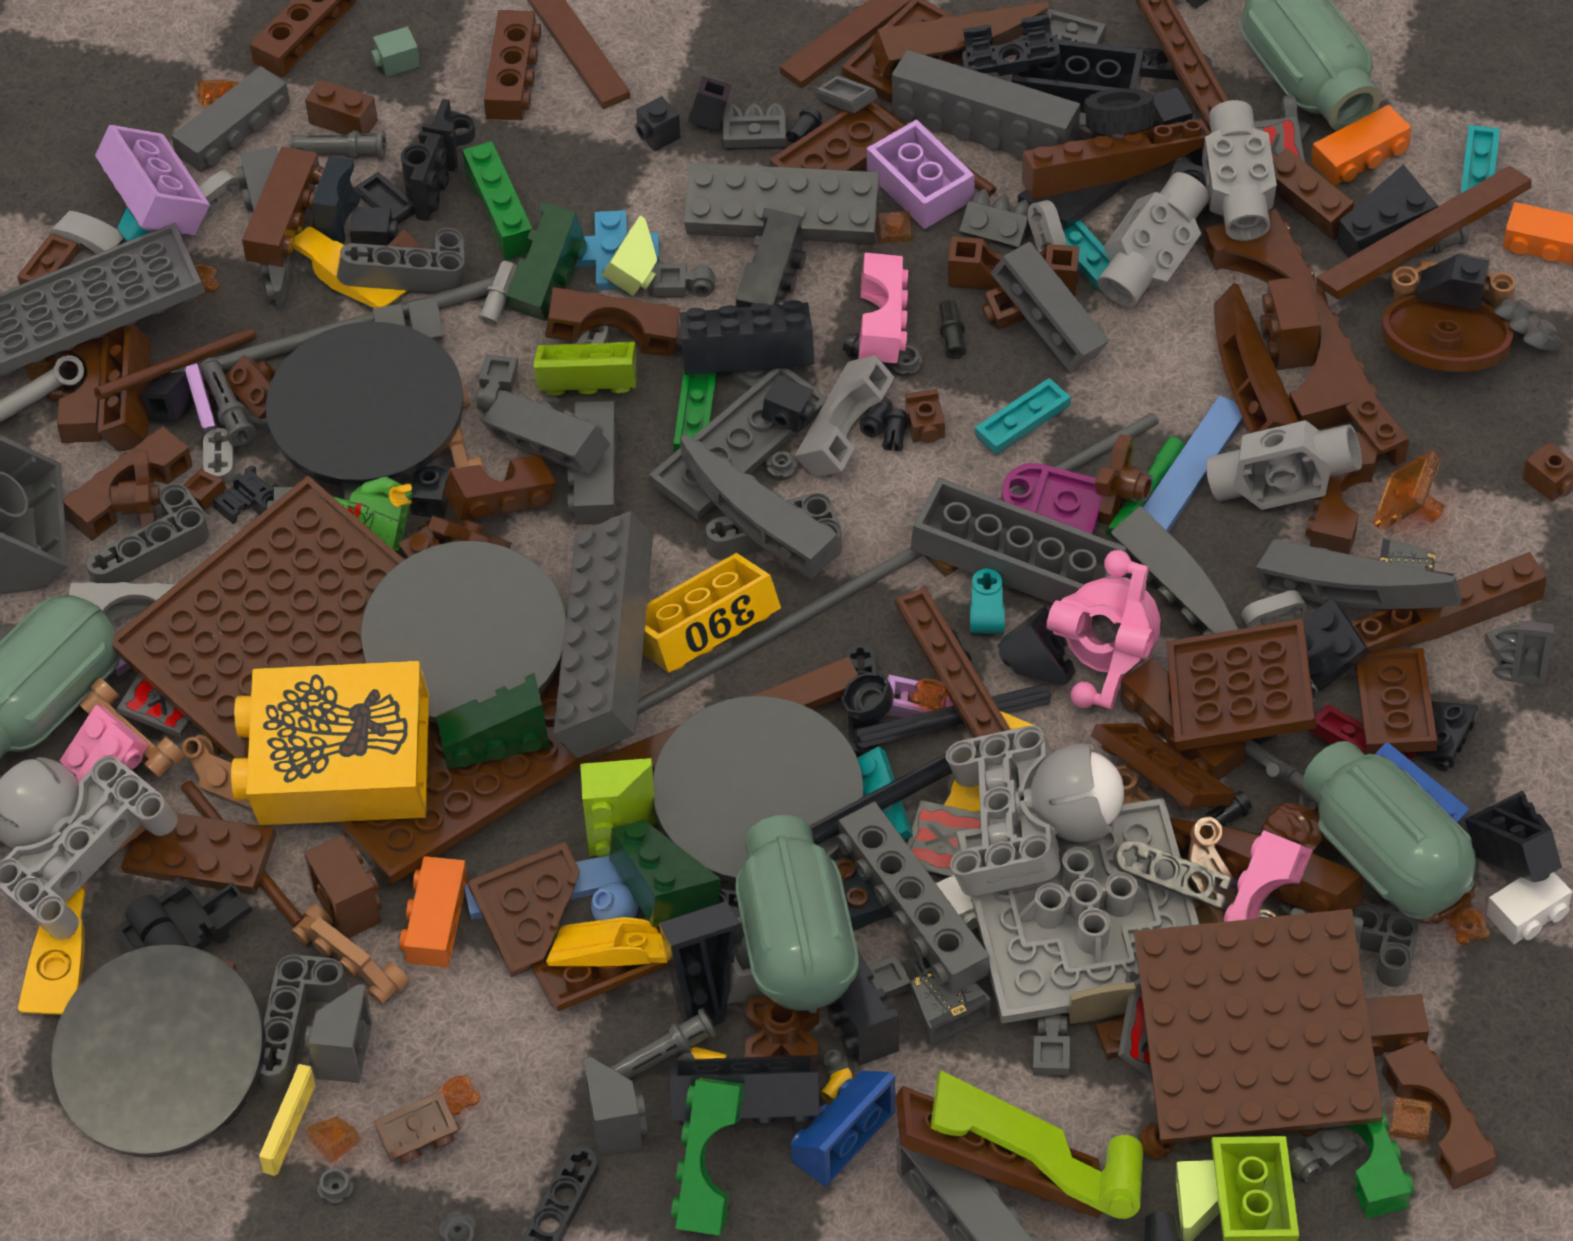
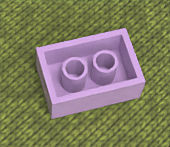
M917 119L867 148V172H879L880 187L923 229L964 207L974 197L975 175Z

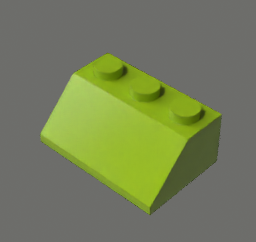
M635 342L538 345L534 358L538 391H546L548 395H561L565 393V390H578L580 394H593L598 392V389H611L613 393L629 392L630 388H636L637 383Z
M651 758L580 764L589 856L603 857L610 855L611 828L645 820L651 826L657 822L653 801L655 793Z
M1286 1136L1212 1137L1211 1144L1223 1241H1298L1299 1230Z

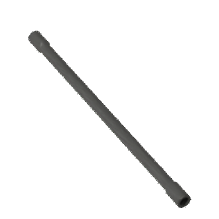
M496 275L408 302L437 297L438 308L441 309L488 295L489 292L486 289L488 286H492ZM408 302L401 303L404 319L410 318ZM373 312L214 358L219 360L224 372L231 370L243 355L258 362L293 352L310 338L329 329L352 323L375 322ZM203 361L197 362L199 368ZM186 366L172 372H186Z

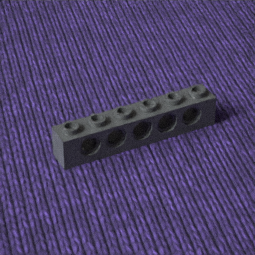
M874 801L839 820V835L836 837L841 851L845 855L850 854L854 859L855 867L860 877L864 881L868 879L873 885L877 900L882 906L887 905L892 911L893 919L901 932L906 931L911 937L912 945L920 958L925 957L930 963L931 971L936 981L940 985L945 984L949 991L954 994L988 976L989 954L877 803ZM891 871H892V872H896V873H894V874H888V873H886V872H891ZM907 897H913V898H915V899L908 900V899H905V898H907ZM925 923H933V924H935V925L927 926V925H924V924H925ZM944 949H952V950H954V951H952V952H945V951H943V950H944Z

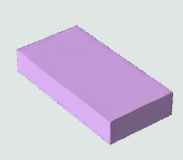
M196 363L186 366L185 371L201 426L204 432L207 433L212 429H216L217 424L201 370Z

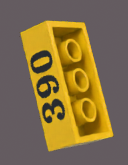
M735 553L647 603L643 655L670 673L673 670L681 669L687 662L697 656L712 651L715 646L723 641L738 636L751 625L766 620L770 614L781 609L771 575L738 553Z

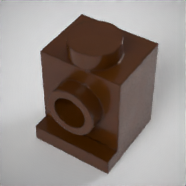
M1001 286L985 292V305L982 306V311L988 324L994 322L997 329H1001L1027 319ZM1003 308H1010L1001 312Z
M931 389L906 393L905 412L909 418L912 442L922 441L931 443L939 438H945V421L939 402L938 390Z

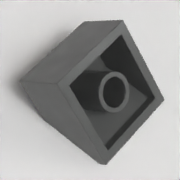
M356 985L316 1011L313 1026H307L305 1047L310 1048L309 1065L314 1066L317 1079L360 1083L373 1022L365 985Z
M590 1056L584 1057L587 1093L599 1156L643 1148L641 1136L648 1135L643 1095H635L633 1081Z

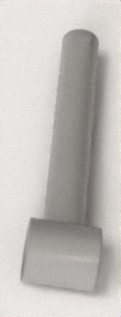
M74 356L61 357L55 362L53 369L1 399L0 423L63 385L70 386L80 381L84 373L82 362ZM69 361L76 366L77 375L74 379L66 380L61 377L59 367L63 362Z

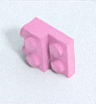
M95 705L61 757L60 762L74 773L77 780L80 781L92 769L95 762L105 756H113L133 770L141 762L143 753L149 744L104 706Z

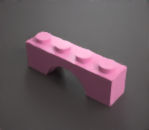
M864 253L860 298L874 303L880 309L862 315L858 359L876 355L881 362L897 363L899 350L905 351L907 331L901 330H906L907 311L902 309H906L908 290L902 289L907 288L908 270L903 269V256Z
M1263 830L1261 837H1257L1252 845L1251 862L1248 869L1243 871L1238 880L1237 889L1239 892L1234 904L1227 908L1224 922L1257 919L1263 901L1273 890L1287 884H1300L1313 850Z

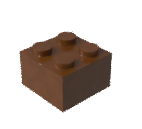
M1307 276L1269 280L1267 294L1262 295L1265 315L1260 316L1262 334H1268L1269 336L1267 350L1271 359H1275L1278 370L1314 366L1318 352L1320 321Z
M342 834L304 852L312 890L323 909L332 918L333 926L346 938H350L381 923L378 910L383 907L376 893V890H379V886L373 873L370 870L365 872L362 868L363 859L355 844L349 846Z

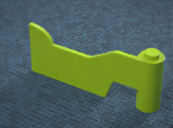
M940 1070L936 1081L931 1129L951 1136H964L971 1131L1033 1162L1067 1195L1114 1218L1127 1219L1139 1211L1144 1150L1137 1138L1130 1135H1119L1112 1138L1107 1144L1105 1168L1101 1172L1072 1158L1062 1129Z

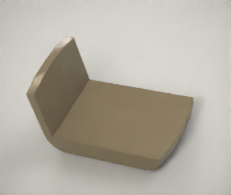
M1134 982L1105 985L1070 994L1069 1012L1065 1013L1068 1024L1094 1022L1125 1015L1128 995L1134 991L1136 992Z

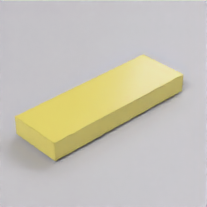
M299 1064L259 1155L263 1173L275 1176L280 1171L316 1086L310 1066Z

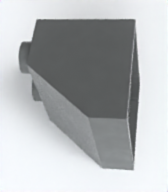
M0 435V594L41 588L68 566L61 463Z

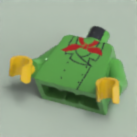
M381 477L365 482L351 494L349 501L334 497L397 554L400 552L399 542L403 541L409 507L412 503L411 497L413 492H410L412 490L410 484L401 485L388 477Z

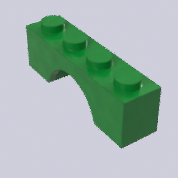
M490 141L463 149L465 174L475 196L480 195L483 200L495 240L504 260L528 254L533 241L527 238L532 227L493 142Z
M701 1077L695 1081V1086H689L686 1107L692 1108L690 1123H684L681 1144L687 1145L685 1160H679L676 1173V1181L682 1182L680 1197H674L671 1210V1218L677 1219L675 1229L719 1236L725 1231L730 1195L720 1189L710 1178L706 1168L705 1155L710 1139L720 1128L740 1121L745 1087L743 1083Z
M1383 1109L1382 1122L1342 1126L1357 1133L1365 1141L1371 1156L1368 1161L1356 1170L1353 1185L1366 1219L1407 1209L1410 1195L1414 1194L1412 1178L1408 1172L1403 1173L1399 1163L1401 1162L1399 1146L1395 1140H1390L1387 1133L1389 1125Z

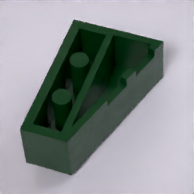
M541 201L538 211L542 212L543 215L537 231L530 230L527 239L533 241L526 259H519L506 297L511 310L546 321L553 287L563 289L564 286H568L571 283L574 273L573 269L577 261L584 257L587 250V242L585 241L576 212Z
M535 673L526 676L525 683L508 690L506 686L496 689V696L478 703L474 699L436 716L447 769L466 767L470 764L499 760L507 756L550 748Z
M645 820L611 828L609 860L625 885L629 888L652 927L659 926L661 922L718 904L721 878Z

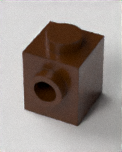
M1548 442L1526 459L1522 479L1552 502L1560 495L1567 496L1573 491V461Z

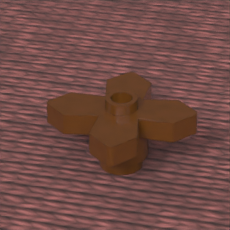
M1119 435L1113 446L1109 468L1102 466L1095 480L1096 494L1103 495L1099 508L1100 523L1110 525L1121 509L1123 499L1132 502L1146 501L1150 495L1153 483L1152 476L1146 474L1145 470L1131 465L1134 453L1133 437Z
M147 450L134 451L136 480L122 481L116 486H111L113 512H122V515L140 514L141 528L157 521L155 505L160 504L159 485H155L154 478L151 477L150 460Z
M432 515L428 525V529L451 537L450 542H488L509 549L512 545V542L483 532V525L467 519L463 523L456 519L448 518L447 520Z
M768 997L747 998V1024L759 1032L745 1041V1057L778 1056L781 1052L786 1056H818V1041L806 1032L819 1024V1009L815 1013L785 1009L776 1002L773 1003Z

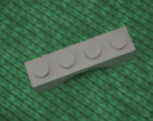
M876 355L849 361L846 364L796 452L795 457L812 476L821 477L843 471L855 449L847 439L851 426L862 413L882 401L895 378Z
M127 582L71 583L69 595L86 599L95 605L97 604L113 623L125 615L142 613L176 584L157 582L151 584H129Z

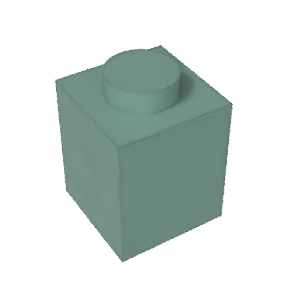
M408 27L373 37L375 50L371 51V57L375 68L381 67L385 77L420 67L418 47Z

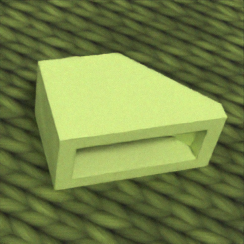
M638 217L602 273L603 277L632 296L635 295L640 287L646 290L656 275L651 270L657 262V256L644 217Z
M1214 1160L1177 1162L1175 1180L1180 1230L1183 1241H1193L1220 1213Z

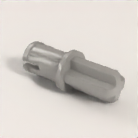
M508 261L501 262L492 286H488L486 289L489 293L479 314L481 320L495 325L498 324V319L507 300L506 294L517 267L514 263Z

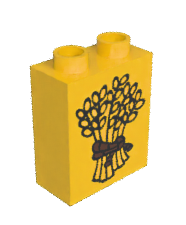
M419 661L253 669L251 696H237L234 708L237 736L239 738L249 737L248 758L233 759L231 783L234 799L249 800L259 825L426 818L429 690Z

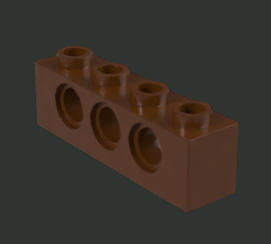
M291 0L289 5L278 16H275L271 23L260 34L256 35L250 43L253 64L259 67L262 66L269 72L283 78L356 3V0Z
M498 10L484 95L486 119L523 120L524 110H530L531 92L528 91V87L534 86V68H531V65H537L538 47L534 45L535 42L541 41V24H536L535 11Z

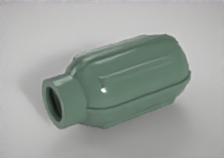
M1246 0L1240 20L1241 32L1248 45L1284 93L1296 97L1298 108L1313 114L1322 115L1335 131L1375 112L1379 108L1382 99L1381 92L1370 79L1373 69L1372 57L1365 43L1331 0Z
M57 595L47 598L37 605L0 641V759L8 751L23 752L33 749L45 741L79 707L78 704L91 692V685L99 677L105 681L118 666L120 657L116 654L112 645L114 635L116 634L115 627L97 604L95 605L86 599L71 595Z
M1348 741L1336 742L1324 748L1313 758L1304 774L1303 787L1318 803L1319 831L1384 899L1388 900L1408 917L1426 919L1450 908L1461 899L1464 893L1471 891L1474 885L1473 878L1476 870V858L1470 835L1406 771L1399 768L1385 756L1365 755L1355 744Z
M775 815L762 819L747 832L745 848L748 858L736 878V897L752 977L756 986L765 996L781 1007L794 1011L815 1013L817 1009L826 1007L838 1000L855 979L859 970L858 950L841 874L836 863L825 852L824 848L814 843L812 830L806 821L792 815Z

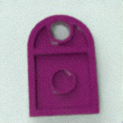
M1028 463L1014 468L1005 477L1002 485L1001 500L1093 534L1103 495L1096 494V478L1044 464ZM1022 486L1027 490V493L1016 495L1010 488Z

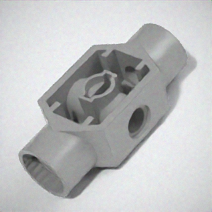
M1238 100L1226 101L1216 105L1209 112L1211 134L1206 136L1204 141L1202 163L1206 189L1210 194V200L1208 201L1209 211L1224 217L1226 234L1230 238L1239 241H1249L1265 235L1270 229L1268 210L1273 208L1277 186L1269 133L1255 128L1253 109L1248 103Z
M1176 172L1171 176L1160 193L1154 192L1137 199L1104 245L1110 263L1098 278L1097 284L1110 300L1124 307H1133L1147 287L1151 288L1160 285L1170 279L1201 235L1196 218L1210 200V194L1200 181L1188 174Z
M1305 420L1242 435L1239 450L1209 456L1206 467L1211 491L1218 502L1244 496L1258 508L1264 510L1325 496L1329 477L1360 470L1362 467V455L1357 434L1351 424L1319 431Z

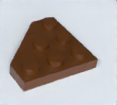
M565 841L468 881V888L510 977L532 969V966L546 960L578 882L580 870Z

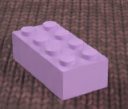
M109 125L95 156L114 184L115 189L125 201L126 206L138 221V224L146 230L154 231L155 229L158 230L176 223L180 235H196L210 204L165 136L161 133Z

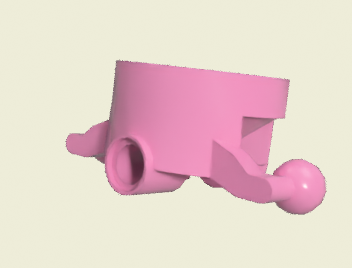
M1122 550L1111 551L1104 560V567L1107 573L1112 576L1086 583L1076 593L1064 597L1061 601L1056 600L1048 615L1047 629L1052 630L1055 635L1066 638L1069 649L1081 663L1096 671L1108 672L1101 694L1097 693L1094 685L1089 682L1082 681L1073 686L1071 700L1079 708L1086 709L1092 705H1098L1112 710L1121 686V679L1124 678L1126 672L1139 665L1153 652L1160 637L1161 618L1155 600L1146 591L1149 567L1132 562L1128 554ZM1127 573L1132 574L1131 580L1122 576H1125ZM1104 615L1114 624L1121 623L1114 642L1104 643L1097 638L1092 627V616Z

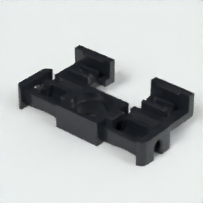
M1049 14L1021 19L1024 36L1028 35V39L1008 44L990 46V42L993 41L990 24L963 29L966 51L962 53L964 68L980 73L998 72L999 76L1030 71V66L1041 63L1057 62V66L1061 65L1058 38L1052 36ZM1010 55L1019 56V59L1013 62L1004 60Z
M249 466L245 469L243 476L238 473L232 478L233 487L213 499L214 509L234 524L237 522V516L240 514L239 510L242 509L244 511L245 507L250 508L252 504L253 509L257 513L262 514L267 509L268 500H274V487L279 486L276 483L269 486L256 475V467Z

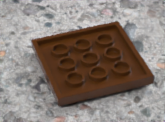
M1303 618L1166 641L1177 751L1317 728Z

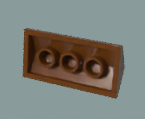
M657 926V929H658L659 933L661 934L660 927ZM544 961L532 966V969L550 1006L557 1011H561L668 967V963L624 966H548L547 962Z

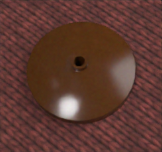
M1412 294L1394 301L1387 307L1383 314L1381 335L1386 345L1393 352L1414 364L1441 371L1469 372L1486 369L1503 361L1511 349L1513 329L1509 327L1510 322L1496 315L1494 313L1495 308L1484 302L1481 303L1480 310L1420 300L1416 299V294Z

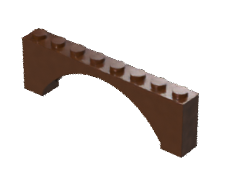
M1277 209L1268 211L1270 218L1269 231L1254 240L1239 241L1230 238L1226 234L1225 223L1205 228L1204 249L1215 270L1224 268L1241 272L1266 283L1269 280L1307 276L1320 321L1319 354L1306 380L1298 390L1289 393V400L1299 422L1306 420L1320 430L1352 421L1346 413V406L1372 393L1378 399L1375 385L1368 382L1362 361L1356 359L1352 352L1350 338L1347 335H1343L1337 314L1330 311L1324 290L1318 288L1312 267L1310 265L1306 266L1299 243H1294L1289 224L1286 220H1282Z

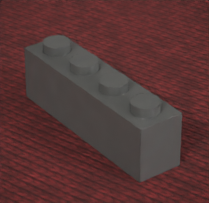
M262 66L258 67L171 135L175 153L179 158L201 173L209 166L216 165L224 154L232 148L239 147L248 135L262 129L267 120L276 113L280 114L286 109L290 103L287 83Z
M1031 242L1004 255L992 270L991 275L1069 372L1095 358L1109 342L1101 328L1097 326L1081 303L1077 301Z
M503 390L481 420L498 440L535 455L540 454L545 459L586 475L590 474L610 446V443L602 434L603 428L591 419L583 421L567 410L563 412L557 411L544 401L536 403L520 392L515 395Z
M614 401L575 402V416L583 421L591 419L603 428L602 434L608 440L610 446L589 475L568 468L569 487H574V493H568V513H574L576 525L601 524L615 517Z

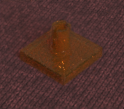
M1431 450L1391 473L1373 521L1375 526L1385 530L1417 511L1422 513L1431 522L1440 517L1445 505L1429 493L1442 456Z

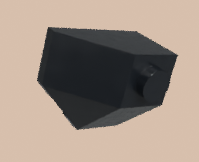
M1458 253L1423 270L1420 276L1416 299L1480 310L1491 258Z
M1044 606L1004 636L997 645L1000 649L999 655L1004 664L1012 667L1018 675L1063 686L1071 680L1076 671L1072 660L1064 661L1063 658L1065 655L1063 646L1067 645L1066 639L1053 634L1052 630L1047 629L1049 611Z

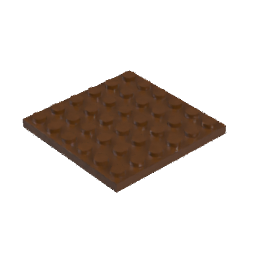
M1352 909L1134 931L1160 1144L1212 1139V1137H1238L1383 1121Z

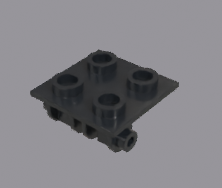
M1431 701L1437 736V751L1414 752L1417 754L1416 756L1433 757L1435 767L1440 771H1447L1448 768H1452L1457 756L1455 752H1461L1463 745L1467 741L1466 736L1469 730L1473 729L1475 725L1473 719L1478 705Z

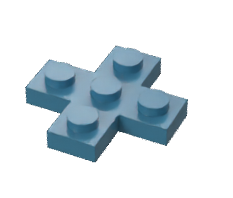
M626 210L595 212V236H584L587 242V250L584 257L577 261L575 267L596 266L597 290L621 289L603 277L602 273L627 235ZM658 232L650 233L657 256L656 263H660Z

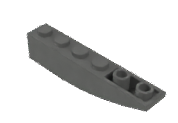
M276 146L240 154L242 167L236 168L240 186H247L246 190H242L245 208H252L253 212L277 158L278 150ZM253 212L247 213L249 222L253 215ZM294 249L291 255H287L283 267L260 263L263 278L268 276L270 278V281L265 282L268 300H275L277 311L283 310L285 307L291 283Z
M685 434L680 437L681 459L697 483L713 503L740 530L761 547L811 580L838 555L837 534L830 526L819 523L810 517L804 509L793 506L784 500L777 491L767 489L751 474L743 473L725 457H719L708 450L702 442L695 441Z
M1139 506L1111 531L1115 543L1126 547L1125 553L1128 554L1133 562L1149 567L1146 582L1149 583L1152 580L1159 587L1157 589L1159 595L1169 605L1175 602L1182 609L1179 611L1180 615L1190 626L1193 627L1197 624L1204 631L1202 635L1238 629L1222 597L1206 573L1187 550L1145 509Z
M1273 539L1256 566L1263 589L1278 594L1295 590L1305 600L1324 604L1333 598L1338 601L1340 606L1418 609L1456 606L1462 602L1457 580L1454 576L1420 570L1415 567L1396 565L1383 560L1377 561L1358 557L1354 554L1339 553L1325 548L1301 545L1292 541L1287 542Z

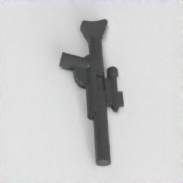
M1252 739L1243 740L1246 744L1245 753L1265 766L1269 776L1290 782L1309 795L1303 787L1304 775L1298 772L1295 767L1278 759Z

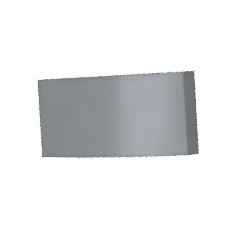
M70 210L51 231L55 235L77 242L79 248L83 244L96 254L121 245L125 239L119 230L89 215Z

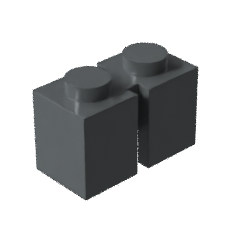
M437 297L408 302L412 329L427 335L436 342L443 339ZM402 304L373 308L375 322L394 323L405 326Z

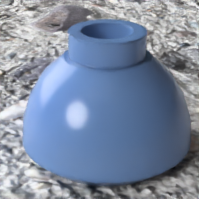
M619 882L608 883L600 887L593 895L591 902V911L595 921L619 917L635 918L639 907L629 888Z

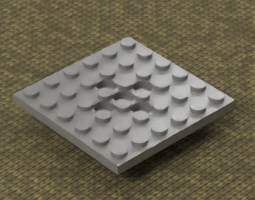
M1164 798L1122 805L1118 816L1114 820L1113 831L1098 840L1079 843L1067 841L1056 836L1059 848L1060 870L1052 879L984 895L970 896L982 946L989 954V975L1001 1023L1068 1013L1070 994L1105 985L1126 983L1125 978L1130 971L1135 972L1139 976L1134 931L1199 924L1192 899L1137 879L1127 872L1119 871L1114 865V851L1120 844L1130 840L1144 843L1180 857ZM981 828L957 831L956 840L959 851L982 846ZM1133 848L1128 852H1122V856L1127 859V866L1130 867L1134 862L1144 864L1145 867L1142 869V872L1146 874L1147 864L1153 855L1148 854V859L1142 860L1134 856L1135 849ZM1159 860L1156 863L1154 869L1156 876L1161 880H1169L1173 875L1172 865L1166 860Z

